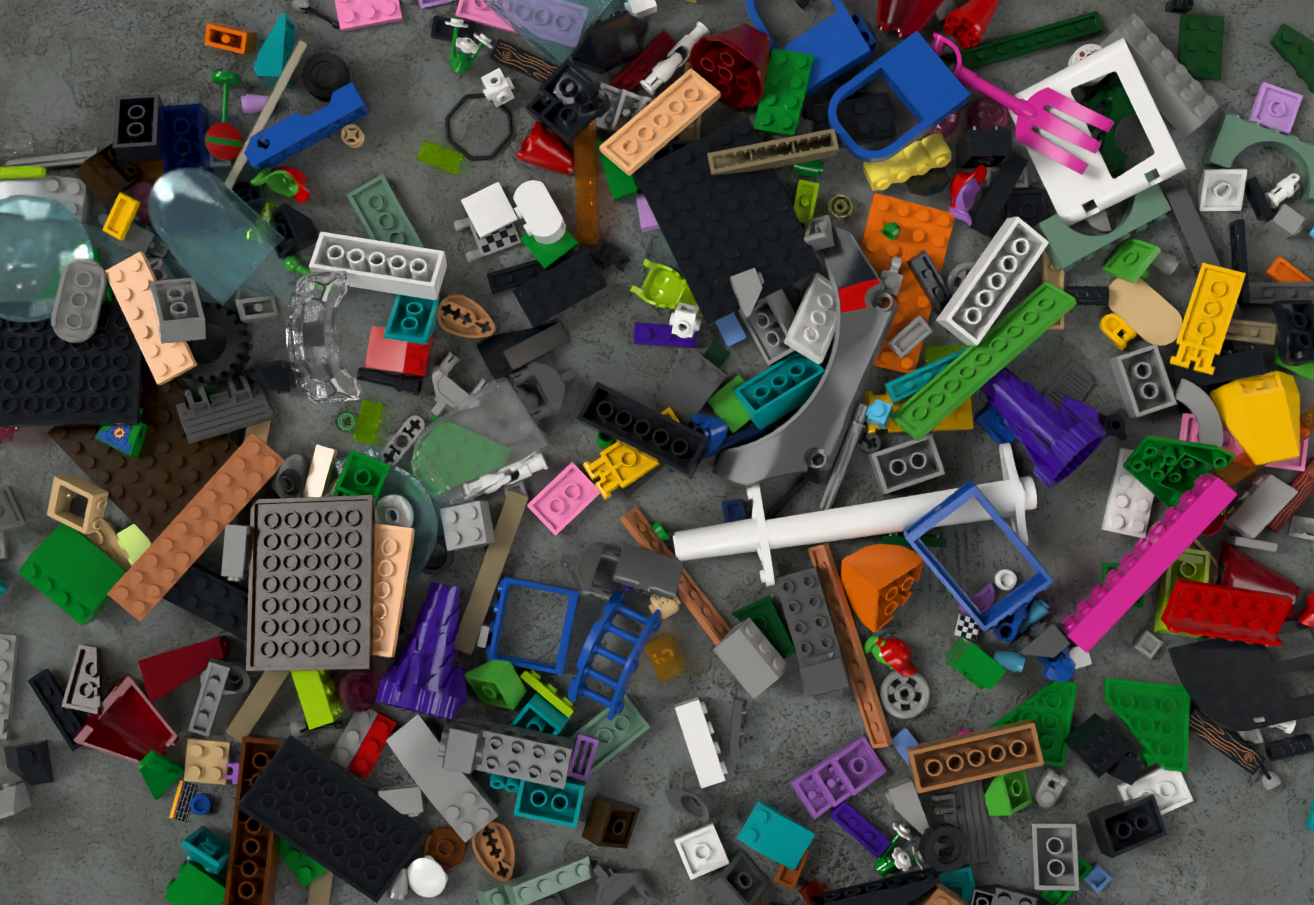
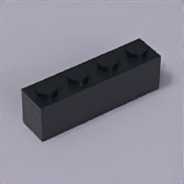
M1255 345L1241 347L1242 351L1233 353V349L1221 351L1219 356H1214L1211 365L1215 367L1213 375L1195 371V362H1190L1188 369L1171 364L1176 390L1182 379L1192 382L1196 386L1266 374L1262 351L1260 348L1256 349Z

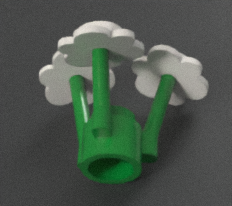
M456 17L451 18V22L445 21V24L454 26L451 54L448 59L451 61L449 67L458 73L465 74L467 68H471L472 62L484 44L491 49L494 46L490 44L492 40L488 38V35L482 33L480 36L475 33L473 34L480 41L478 45L470 38L458 37L459 27L467 28L468 25L463 24L464 20ZM456 46L461 48L462 52L455 54ZM466 53H473L470 58L466 55Z
M894 822L893 828L898 834L878 857L879 860L875 862L877 871L883 877L890 873L893 874L899 869L906 872L911 867V864L915 862L921 870L924 869L923 863L925 861L923 856L914 846L912 847L914 855L912 859L899 847L894 849L892 855L887 856V853L901 837L909 841L912 838L907 826Z

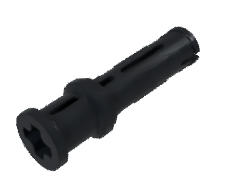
M359 367L357 372V380L390 386L398 392L403 390L418 396L422 388L423 379L421 377L416 379L407 377L403 373L393 375Z

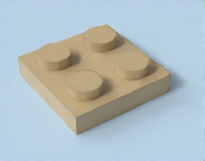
M188 738L184 781L226 785L228 779L225 778V775L229 774V767H226V764L230 762L232 741Z

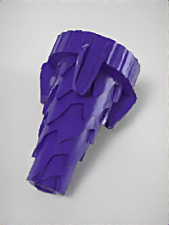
M1006 367L1002 368L979 388L987 396V401L1004 417L1005 420L1003 422L1013 431L1016 439L1025 447L1028 456L1036 465L1033 474L1048 488L1055 487L1072 474L1096 450L1107 435L1106 429L1099 423V413L1094 408L1067 395L1063 398V407L1058 406L1046 395L1040 394L1028 381L1023 382Z
M430 582L426 601L419 611L416 625L411 627L407 645L403 646L401 654L380 681L376 702L443 719L453 720L456 717L458 707L466 703L465 668L458 666L452 669L457 651L454 649L459 630L457 621L460 588Z

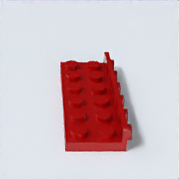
M1177 579L1162 614L1161 621L1173 633L1184 632L1193 636L1205 635L1212 639L1218 637L1229 641H1244L1248 644L1260 643L1268 647L1272 645L1281 646L1283 642L1277 635L1293 603V599L1288 595Z

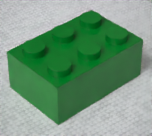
M959 637L944 655L949 659L948 665L963 674L965 679L981 690L986 688L990 691L1006 672L1003 667L974 643L962 637Z

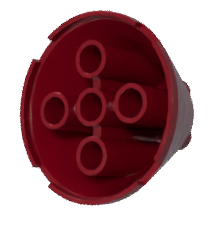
M743 23L736 28L705 36L699 39L690 51L691 68L720 91L721 97L718 101L739 109H744L750 105L754 106L761 99L764 92L771 51L769 45L770 38L766 33L760 32L747 23Z

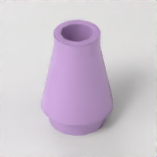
M254 94L241 96L243 113L251 115L260 112L269 96Z

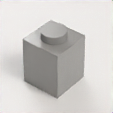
M1283 204L1274 210L1273 215L1269 217L1265 225L1283 238L1296 236L1302 230L1303 226L1301 224L1305 218L1286 204Z

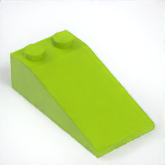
M1186 548L1164 571L1155 610L1154 632L1191 638L1205 636H1193L1184 632L1173 633L1167 629V626L1161 621V617L1177 579L1208 583L1210 552Z

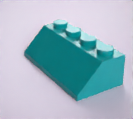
M796 351L733 391L749 418L759 430H762L804 404L818 386L825 370L820 364L815 363Z

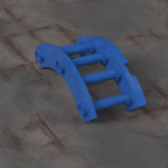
M618 590L613 593L602 611L606 613L600 622H595L576 664V668L579 669L577 677L572 678L568 693V700L574 703L580 696H586L609 707L608 719L611 721L616 714H621L625 705L623 699L632 673H635L638 668V659L652 633L657 632L661 625V620H659L660 610L656 609L651 618L624 605L622 602L623 593ZM622 613L645 624L646 626L638 637L613 625L612 621L616 614ZM610 632L635 644L628 659L602 647L601 641L605 633ZM599 654L624 666L619 681L593 669L592 662L595 655ZM588 676L616 689L613 699L588 688V685H586Z

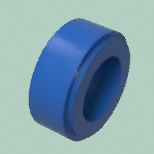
M206 793L196 794L190 802L191 811L196 815L207 814L213 806L211 796Z

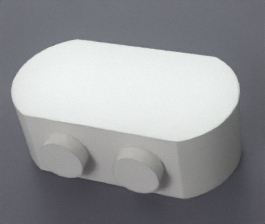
M535 180L521 184L514 194V201L517 205L514 210L519 219L524 218L526 224L523 226L529 236L533 235L535 240L541 244L555 243L565 233L566 224L545 185Z

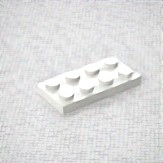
M815 273L810 280L784 340V344L815 363L820 364L824 360L836 331L837 319L836 302L831 281L818 273Z
M1118 448L1101 530L1145 538L1154 494L1123 467V463L1134 450Z

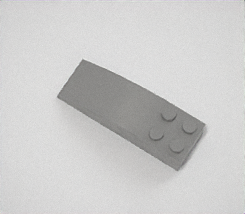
M46 175L44 178L0 179V214L90 226L94 193L80 179Z
M418 713L386 739V742L436 809L462 840L467 842L498 816L499 808L471 774L442 768L444 758L438 756L441 739Z

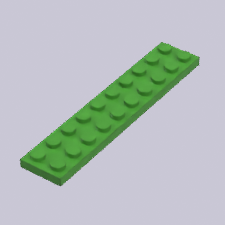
M1045 281L988 330L978 346H970L891 414L892 422L919 442L1077 304L1076 299L1048 281Z

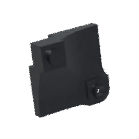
M566 59L538 88L540 93L525 108L531 117L570 145L594 119L601 118L609 110L611 102L606 92L570 60Z
M1276 300L1271 303L1280 334V342L1276 347L1281 362L1287 366L1314 363V304L1312 300Z

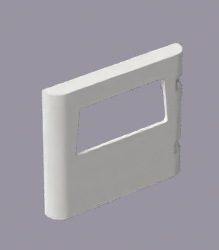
M1124 37L1013 95L1027 101L1036 92L1049 87L1075 101L1071 93L1072 88L1109 73L1117 72L1154 149V155L1113 179L1099 149L1094 154L1033 126L1031 129L1033 132L1088 164L1084 174L1081 175L1025 145L1060 219L1068 227L1186 170L1185 164ZM1045 106L1044 110L1092 137L1085 122L1053 107ZM1008 109L1016 125L1018 116L1013 114L1012 110ZM1157 169L1160 177L1148 182L1145 174ZM1094 200L1097 207L1087 212L1083 204Z

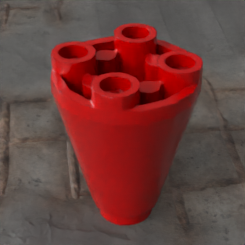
M971 0L946 16L945 25L943 26L944 32L951 35L963 49L978 45L998 7L999 0Z
M536 121L530 131V135L526 136L516 157L523 162L560 174L565 173L569 176L577 161L573 159L574 157L543 124Z

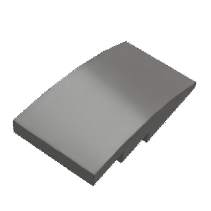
M600 82L598 85L608 95L611 105L601 118L594 119L589 125L615 134L654 99L639 96L627 90H620ZM669 142L661 149L668 151Z

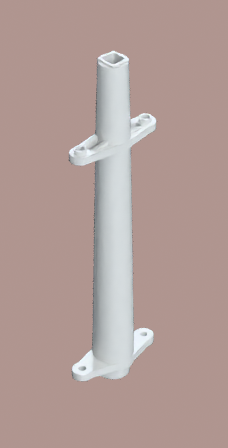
M1010 443L1000 444L999 453L1003 481L979 484L977 487L1003 518L1010 517L1013 530L1028 547L1025 511L1036 509L1037 507L1035 484L1031 476L1019 477ZM758 483L746 487L748 500L752 499L753 502L752 518L675 532L673 536L676 558L680 561L757 551L763 565V570H760L761 583H766V587L775 585L770 549L903 532L959 488L765 520ZM973 496L934 527L992 520V518Z

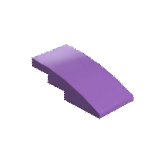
M862 736L825 758L790 783L811 817L816 819L829 808L836 807L849 796L860 792L887 771L865 736Z

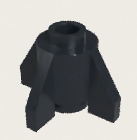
M1119 408L1113 415L1099 413V423L1106 429L1107 433L1105 438L1107 436H1117L1122 441L1126 440L1127 435L1124 431L1125 421L1123 419L1125 411L1122 408Z

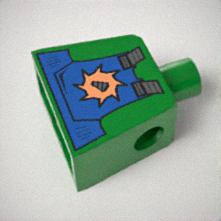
M140 408V416L144 410L143 408ZM140 421L139 425L102 426L94 438L129 456L138 458L148 425Z

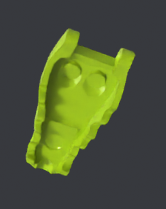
M647 259L644 260L642 265L650 270L641 289L632 285L630 292L646 303L656 307L675 310L679 302L697 306L685 279L678 272L668 266L654 263ZM700 310L698 317H702Z

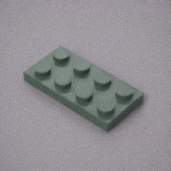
M384 174L346 194L372 240L425 248Z
M626 694L624 695L623 703L625 705L621 714H616L612 721L608 719L610 708L606 707L568 737L575 739L572 755L579 733L599 739L589 776L651 727ZM581 740L574 767L576 770L585 745L584 740ZM591 742L589 743L580 773L582 775H585L594 744Z

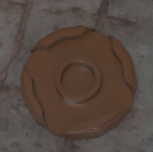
M441 826L435 828L428 835L424 851L427 856H432L443 869H450L463 860L467 851V842H464L451 826Z

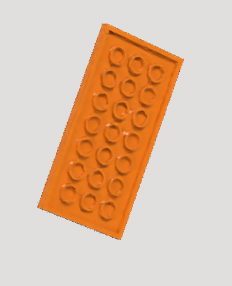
M877 193L873 195L860 247L879 277L882 270H889L893 257L901 258L902 262L897 274L903 275L898 295H891L898 303V311L874 366L908 374L916 370L923 341L902 359L897 356L887 343L919 315L928 324L932 305L909 268L907 261L922 250H926L939 274H941L955 216L951 212ZM889 222H896L900 226V233L896 240L888 239L881 231ZM890 301L885 302L882 308L889 307Z

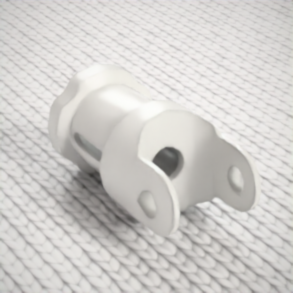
M1298 174L1289 175L1277 183L1276 188L1264 194L1272 209L1279 207L1280 202L1285 198L1293 196L1294 192L1300 188V184L1297 183L1300 179Z

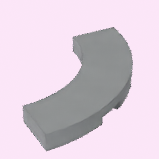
M1182 379L1174 397L1188 407L1192 414L1195 415L1199 425V443L1216 445L1222 448L1223 428L1214 403L1202 389L1192 382Z

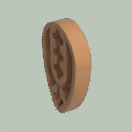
M449 295L438 306V323L442 329L450 334L468 339H481L491 337L496 332V325L490 315L479 304L464 295ZM451 305L450 309L455 312L461 309L460 313L464 316H467L469 313L472 322H467L464 325V320L461 318L454 320L455 316L449 313L445 316L443 307ZM489 322L491 331H486L484 334L483 329L477 326L476 323L486 325Z
M492 820L472 837V847L477 859L486 871L497 880L504 882L509 880L513 874L516 855L515 843L509 827L501 821ZM486 826L489 829H494L492 838L498 839L495 846L497 849L501 848L499 856L491 853L493 845L492 843H487L490 836L488 833L484 834ZM500 862L504 869H509L505 876L503 873L498 872L501 868Z

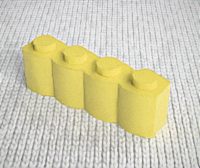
M937 133L924 138L922 141H915L884 162H864L863 172L873 191L885 190L892 183H903L911 176L926 174L931 168L946 166L951 161V151L942 134Z

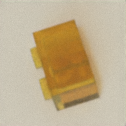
M666 632L648 640L645 645V650L661 683L683 674V667L686 666L682 655L677 656L674 650L677 645L673 636L668 637Z

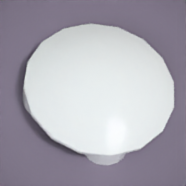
M429 855L414 860L407 869L409 886L415 893L423 897L439 895L448 881L447 873Z

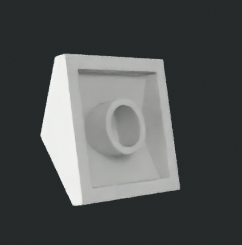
M1204 169L1198 185V210L1241 211L1247 169Z

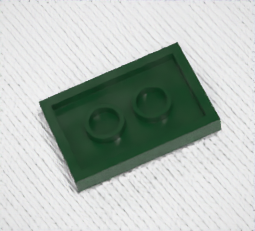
M1182 14L1180 16L1178 62L1186 67L1188 73L1194 79L1213 81L1221 79L1224 16Z

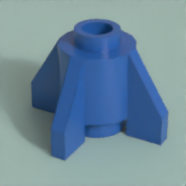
M702 414L691 415L690 419L694 426H697L696 431L709 437L711 441L708 451L717 450L727 435V423L722 418H714Z
M1068 646L1054 658L1036 656L1038 661L1046 666L1042 673L1046 679L1064 682L1073 676L1076 664L1070 658Z

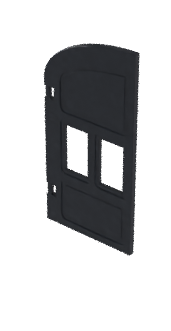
M1297 619L1284 622L1278 635L1310 628L1314 640V627L1306 626ZM1218 637L1216 639L1168 648L1176 673L1191 699L1209 719L1225 729L1238 732L1249 731L1314 716V693L1282 700L1275 675L1314 667V653L1271 663L1266 646L1263 644H1248L1244 641H1229ZM1264 716V722L1254 723L1253 718Z

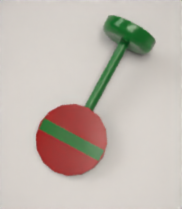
M218 71L211 74V80L213 83L223 86L222 123H217L207 130L205 146L213 157L227 161L236 158L243 146L239 131L232 125L227 124L229 87L239 86L242 77L236 73Z

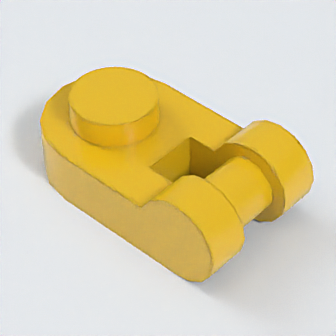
M1107 314L1100 320V330L1121 351L1127 347V343L1130 340H1134L1137 336V333L1116 314ZM1120 330L1124 333L1121 338L1117 335Z

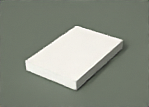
M1161 767L1136 777L1132 786L1127 783L1117 786L1123 801L1154 794L1161 815L1194 801L1182 773L1162 770Z

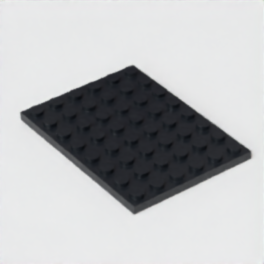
M748 116L657 159L633 173L707 325L741 309L730 282L731 276L755 268L756 272H761L764 284H762V290L757 299L759 301L823 269L811 244L805 242V231L774 168L711 175L707 153L761 143Z
M118 301L102 302L94 334L86 341L80 343L66 342L55 333L51 325V316L55 302L0 303V427L140 424L144 355Z

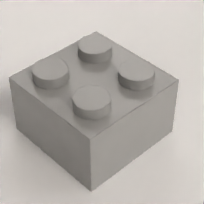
M476 501L440 509L447 551H459L496 543L489 503L487 501Z

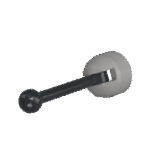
M309 0L293 1L291 7L301 13L308 10L332 24L334 29L340 28L339 21H333L311 8Z
M338 720L335 723H329L313 729L332 727L340 729L343 723ZM291 721V735L295 738L301 737L309 730V727L303 721Z
M1245 741L1246 745L1254 749L1251 741ZM1263 764L1260 766L1264 773L1261 781L1266 790L1281 784V780L1276 773L1268 772Z

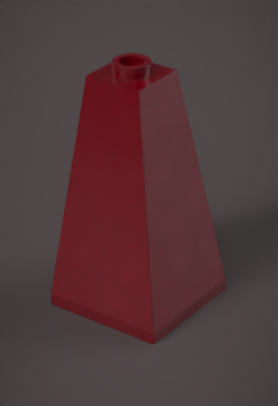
M222 635L139 660L138 663L149 701L152 702L170 694L201 674L207 668L211 657L223 660L229 656V651L231 650L229 640L225 639V636Z

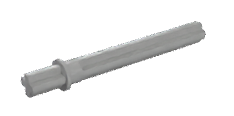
M98 147L91 151L8 160L6 167L41 165L45 168L80 165L102 149Z
M859 403L853 420L850 421L848 433L820 503V509L829 510L833 505L862 428L866 426L864 421L869 407L867 405Z

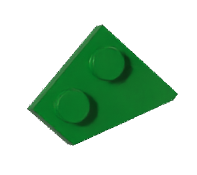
M151 750L137 764L155 800H158L185 772L182 765L154 750Z

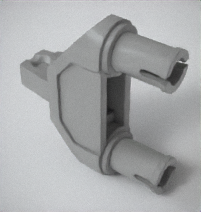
M449 352L439 366L436 365L431 370L435 395H437L434 399L437 403L431 412L437 417L445 409L450 411L452 408H479L482 405V398L493 387L483 378L471 393H467L449 378L448 374L460 359L451 352Z

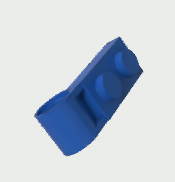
M1027 604L1019 606L1014 614L1009 616L1007 622L999 621L998 625L993 628V634L996 638L1005 642L1015 638L1019 625L1027 617ZM1008 626L1009 633L1002 637L1000 634L1001 628Z

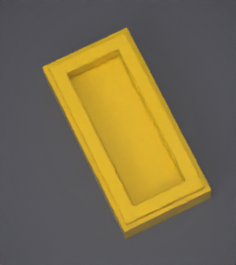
M119 192L102 230L119 240H124L141 202L123 192Z

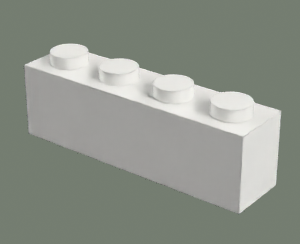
M699 697L675 704V710L701 789L726 781L724 774L728 772L724 761H719L717 754H720L721 751L718 742H713L711 734L714 733L711 721L706 722L704 714L708 713L705 702H700Z

